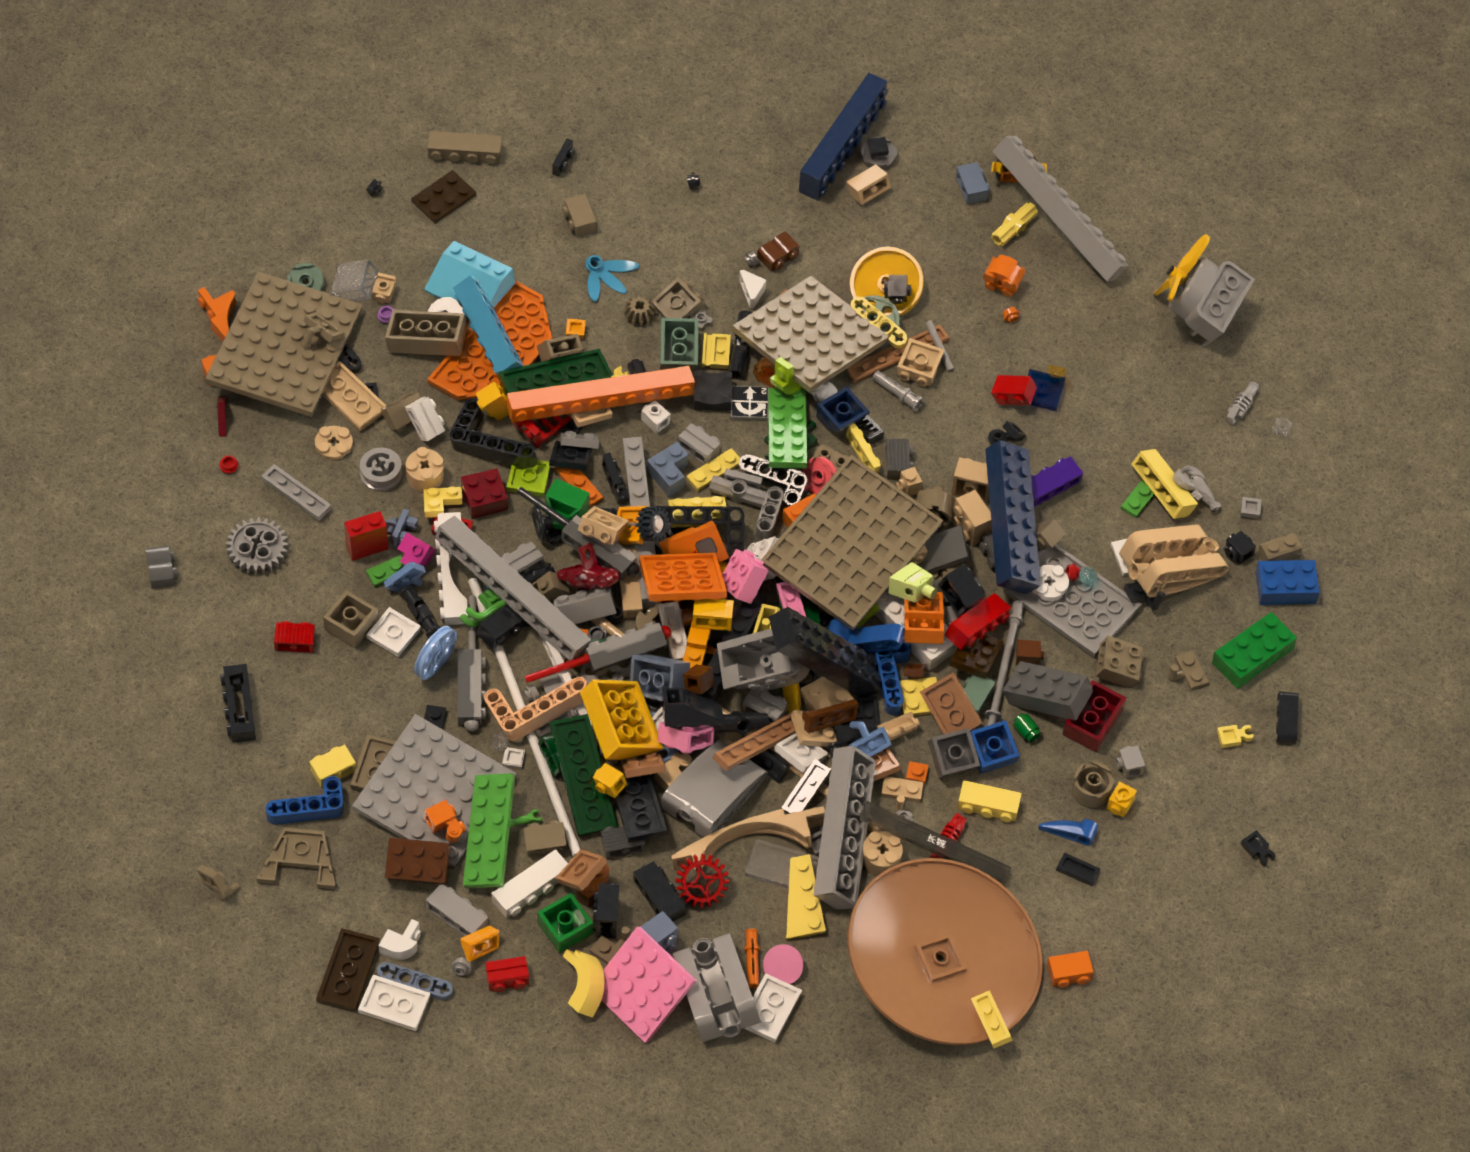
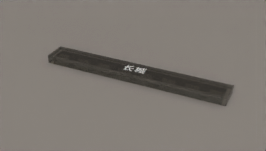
M867 801L864 805L860 820L946 860H953L977 868L1000 882L1003 886L1005 885L1011 870L1010 866L870 801Z

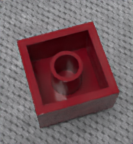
M498 468L461 477V488L471 519L508 510V497Z

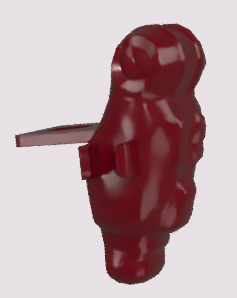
M587 543L578 548L582 564L563 568L557 572V578L560 581L569 582L575 588L595 589L598 586L609 588L615 585L620 578V573L616 569L599 566L600 563L597 562L592 543ZM586 549L589 552V560L586 558Z

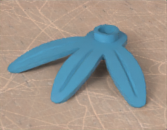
M597 255L589 256L585 261V267L590 272L587 290L591 300L596 302L599 298L600 279L613 290L626 294L627 291L624 285L610 272H630L638 269L639 264L626 260L602 261ZM591 263H595L597 267L592 266Z

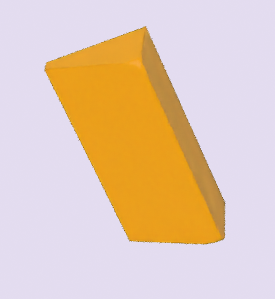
M487 926L462 937L460 941L467 961H473L499 948V930L492 926Z

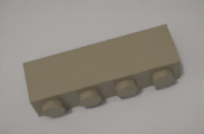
M429 132L428 158L433 160L447 159L453 162L462 160L471 163H500L502 136Z

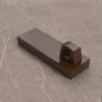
M853 699L816 711L813 709L803 711L804 730L807 733L855 720L858 702Z

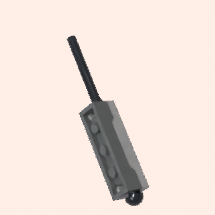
M523 487L518 489L517 493L565 526L562 530V541L577 551L583 545L592 543L597 562L600 563L599 566L614 568L619 571V580L621 582L627 576L635 577L638 575L640 569L636 563L637 557L631 550L623 548L618 541L613 545H608L595 537L583 535L581 531H578L581 521L580 517L576 515L572 520H568ZM586 549L585 554L586 557L589 559V552Z

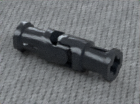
M409 584L400 590L399 595L408 603L407 607L417 619L418 624L427 632L426 636L430 638L441 626L437 625L434 615L422 597L416 593L415 586Z

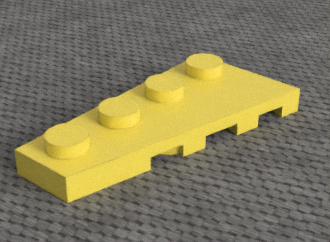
M810 854L790 858L786 940L826 933L820 900L814 896L815 876Z

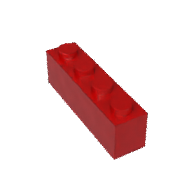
M994 593L951 622L944 636L960 650L966 646L971 647L978 638L982 639L988 631L992 632L995 630L999 623L1004 624L1009 618L1008 613L1012 607Z

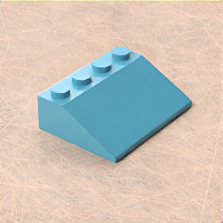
M453 241L443 252L424 291L439 299L443 297L455 299L454 295L456 293L453 287L471 275L480 282L494 308L516 281L513 268Z

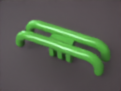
M489 588V590L478 595V599L486 610L478 613L473 608L468 607L466 608V613L472 619L466 614H462L460 619L469 627H478L482 621L507 605V603Z

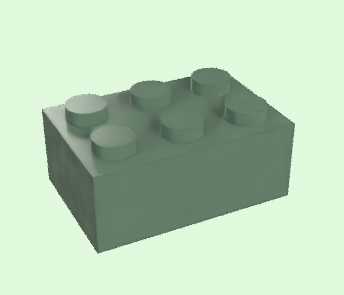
M661 318L660 370L689 366L694 377L695 370H698L699 319Z

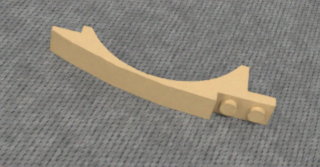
M824 806L792 812L786 815L783 809L750 817L719 829L672 855L674 870L682 869L680 867L681 863L686 866L689 865L686 858H689L691 862L695 861L693 858L694 854L700 860L701 853H704L705 860H707L709 855H712L724 844L750 834L771 833L782 835L797 841L806 849L811 848L812 841L809 828L823 825Z

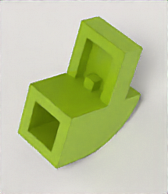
M782 357L776 359L775 374L770 377L771 384L786 394H793L801 389L802 386L794 381V366Z

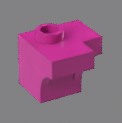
M408 532L397 548L405 553L400 561L405 565L414 562L427 566L437 551L434 547Z

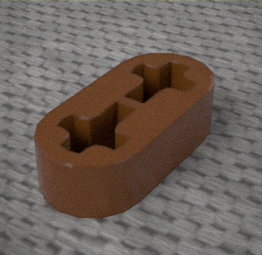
M691 608L680 609L684 629L691 628L693 620Z

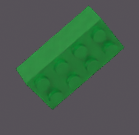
M1270 612L1216 650L1213 655L1212 664L1239 689L1295 648L1297 637Z

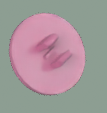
M781 944L774 946L766 953L763 968L766 974L791 984L801 976L804 962L796 948Z

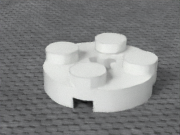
M1059 565L1040 566L1041 586L1032 592L1040 596L1044 601L1059 600L1068 590L1069 579L1067 574L1064 572L1063 567ZM1047 580H1051L1054 583H1052V586H1049L1048 583L1045 582Z

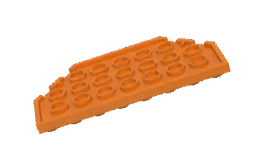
M516 281L493 309L525 366L534 364L540 356L537 346L545 340L552 339V334L549 328L543 295ZM471 328L467 331L461 356H446L427 379L428 384L458 401L478 398L476 393L494 381L503 388L496 373L493 371V363L485 355V348L477 340L479 336Z

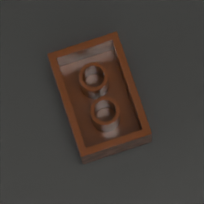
M389 838L385 878L387 880L439 885L442 883L447 885L452 845L443 842Z

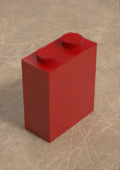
M381 511L344 522L346 548L352 561L388 550L387 525Z

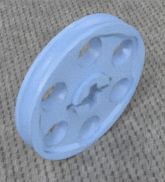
M449 626L441 627L423 646L414 666V673L421 679L428 680L433 677L449 659L457 642V632L454 629H451Z

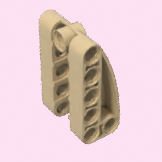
M1200 525L1136 531L1127 538L1119 552V555L1128 567L1129 577L1132 580L1138 581L1148 597H1156L1159 591L1168 595L1188 590L1219 578L1229 570V566L1222 556L1216 553L1219 549L1218 543L1208 538Z

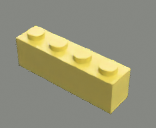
M1156 449L1140 451L1131 465L1173 519L1189 516L1198 505L1196 500L1188 490L1179 487L1173 480L1174 472Z

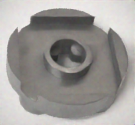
M886 138L889 154L871 157L868 144L864 142L861 148V159L865 166L872 167L876 164L881 169H889L896 161V146H893L891 141Z

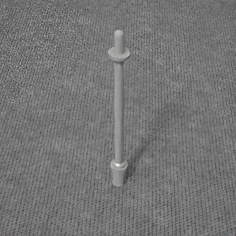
M1019 600L1013 601L1011 614L1007 620L1010 627L991 710L985 712V717L988 719L987 726L995 724L996 721H1000L1002 718V714L998 710L1017 626L1021 625L1023 621L1022 613L1025 605Z

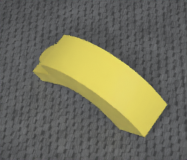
M566 949L563 957L575 967L578 975L576 989L568 1004L578 1013L593 1018L604 992L603 968L596 957L579 950L573 952Z

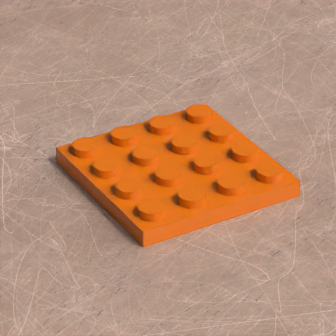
M716 553L639 555V563L649 601L661 602L691 599L698 601L701 599L718 600L720 598H727V590Z

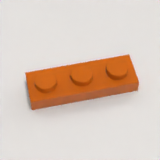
M555 467L556 473L564 482L590 493V508L603 500L601 493L581 470Z

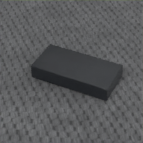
M1064 853L1056 871L1089 886H1093L1101 868Z

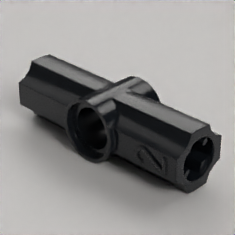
M733 711L730 714H723L724 724L715 726L714 733L737 732L739 734H746L749 731L762 729L769 725L770 721L768 714L765 712L741 713Z

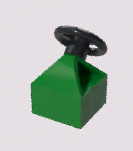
M556 478L545 495V504L568 520H572L576 515L582 518L590 510V493ZM537 506L532 507L534 527L542 543L547 541L546 530L552 528L564 529L565 526L548 514L542 515Z

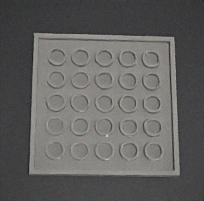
M415 714L352 805V809L402 839L451 844L449 866L454 868L467 850L475 775L513 773L516 777V773ZM446 800L449 805L452 804L455 808V817L458 822L462 821L464 823L466 832L461 834L460 840L456 843H450L446 840L447 829L445 828L433 834L424 819L425 809Z

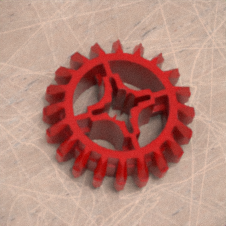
M701 853V859L698 860L697 855L694 854L693 858L695 861L691 862L689 858H686L689 865L680 864L684 871L677 870L676 872L679 876H682L681 878H675V882L681 883L676 886V889L683 890L679 894L680 897L687 895L686 903L693 899V907L697 905V901L700 902V908L704 907V902H707L708 907H711L710 900L713 899L717 904L719 903L718 895L721 898L725 897L721 890L728 891V887L723 884L730 883V880L723 877L729 875L728 871L721 872L725 865L717 866L720 862L718 858L712 862L713 856L709 855L708 859L705 860V854ZM701 865L710 866L717 873L706 874L703 872ZM695 867L696 876L689 882H686L688 873ZM699 872H701L704 879H708V881H705L706 884H704L705 890L700 882L697 883L700 877ZM719 879L717 888L709 894V885ZM687 888H700L704 896L694 895Z

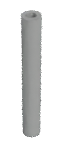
M932 320L927 321L925 325L935 346L944 349L942 361L947 371L954 370Z

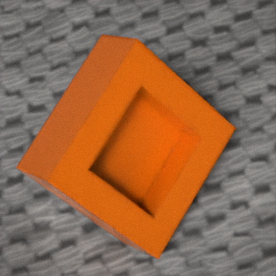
M909 761L906 780L920 781L925 785L929 765Z

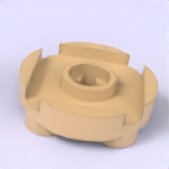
M321 427L315 438L316 451L327 460H340L349 454L353 447L352 436L346 427ZM332 440H336V442L339 443H336L335 446H332V444L329 442H331Z

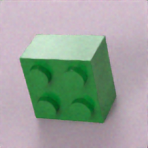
M572 893L537 912L538 925L558 953L563 952L593 934L592 920Z

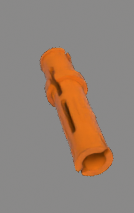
M750 928L745 930L746 946L744 947V953H746L747 983L749 989H753L759 986L758 953L760 952V946H758V930Z

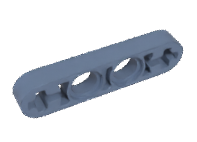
M383 962L377 967V976L428 992L432 998L444 1001L452 996V985L446 980L390 962ZM387 968L390 970V973H387L385 976L383 975V971H385ZM405 974L411 977V980L406 983L400 981V977ZM421 981H428L430 986L422 989L419 987V983ZM447 987L448 992L441 994L439 989Z

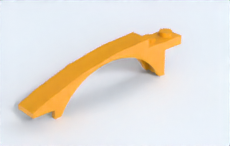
M719 562L721 573L725 571L728 563ZM691 624L683 661L690 662V668L696 664L704 665L711 629L694 628Z

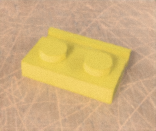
M704 333L702 368L704 366L715 369L729 368L731 335L713 333L712 335H707V333Z

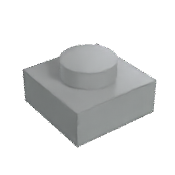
M1243 497L1240 517L1259 519L1261 499Z

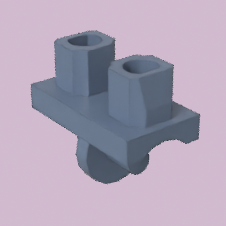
M403 509L399 520L397 517H393L392 520L387 519L385 521L387 534L392 535L394 540L393 546L398 547L399 543H401L407 533L405 531L406 528L415 531L418 526V519L410 516L407 509Z

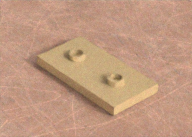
M341 361L336 364L322 396L353 426L362 431L383 416L380 409L385 407L386 404Z

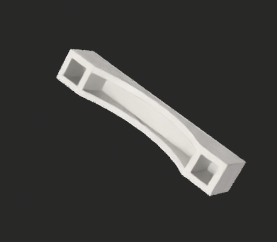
M461 512L439 513L438 521H434L435 532H437L439 525L454 515L461 521ZM435 539L436 550L440 549V555H436L437 567H441V572L438 573V584H442V590H439V601H443L444 607H440L441 619H445V625L464 624L460 616L462 614L468 616L466 613L467 599L455 586L450 574L449 563L452 553Z

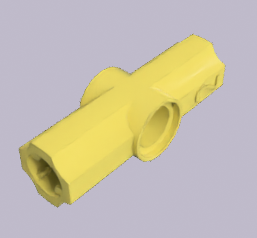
M1031 202L1026 203L1016 213H1010L1005 218L1003 224L992 233L991 238L998 246H1004L1015 235L1019 236L1018 233L1024 231L1027 224L1038 215L1035 205Z

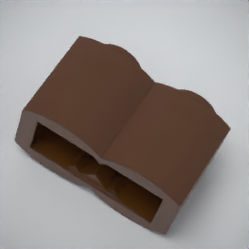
M785 231L777 235L772 241L762 245L757 250V258L770 271L774 269L779 270L784 266L785 262L788 260L792 261L798 257L800 246Z

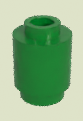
M1019 714L1014 719L1013 727L1025 741L1028 740L1029 743H1032L1040 737V727L1029 714Z

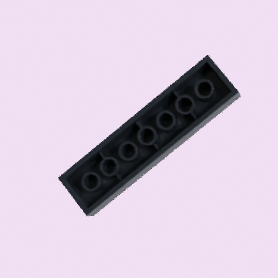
M789 607L769 616L778 652L860 698L869 697L882 690V679L878 673L877 660L874 655L869 654L862 648L855 646L853 643L848 642L841 636L836 635Z

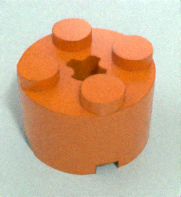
M999 255L998 258H995L993 256L983 275L986 283L985 287L992 291L998 289L1002 291L1003 295L1012 297L1025 275V269L1023 266L1020 268L1017 265L1018 261L1011 257Z

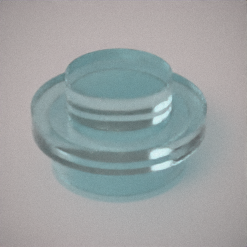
M1092 567L1081 568L1079 572L1081 582L1086 586L1094 584L1097 580L1095 569Z

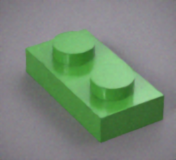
M1141 481L1124 501L1120 509L1137 518L1155 494L1145 482Z
M401 555L366 570V574L374 588L384 584L385 580L405 566V564L400 562L402 559Z

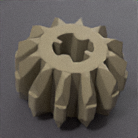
M637 295L636 298L631 297L629 301H626L624 315L628 322L632 321L633 326L637 322L642 326L643 322L649 324L650 320H653L655 307L652 299L647 300L646 295L643 298Z

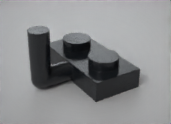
M1138 582L1128 583L1123 588L1132 603L1147 601L1152 610H1157L1165 597V593L1159 591L1156 597H1148Z

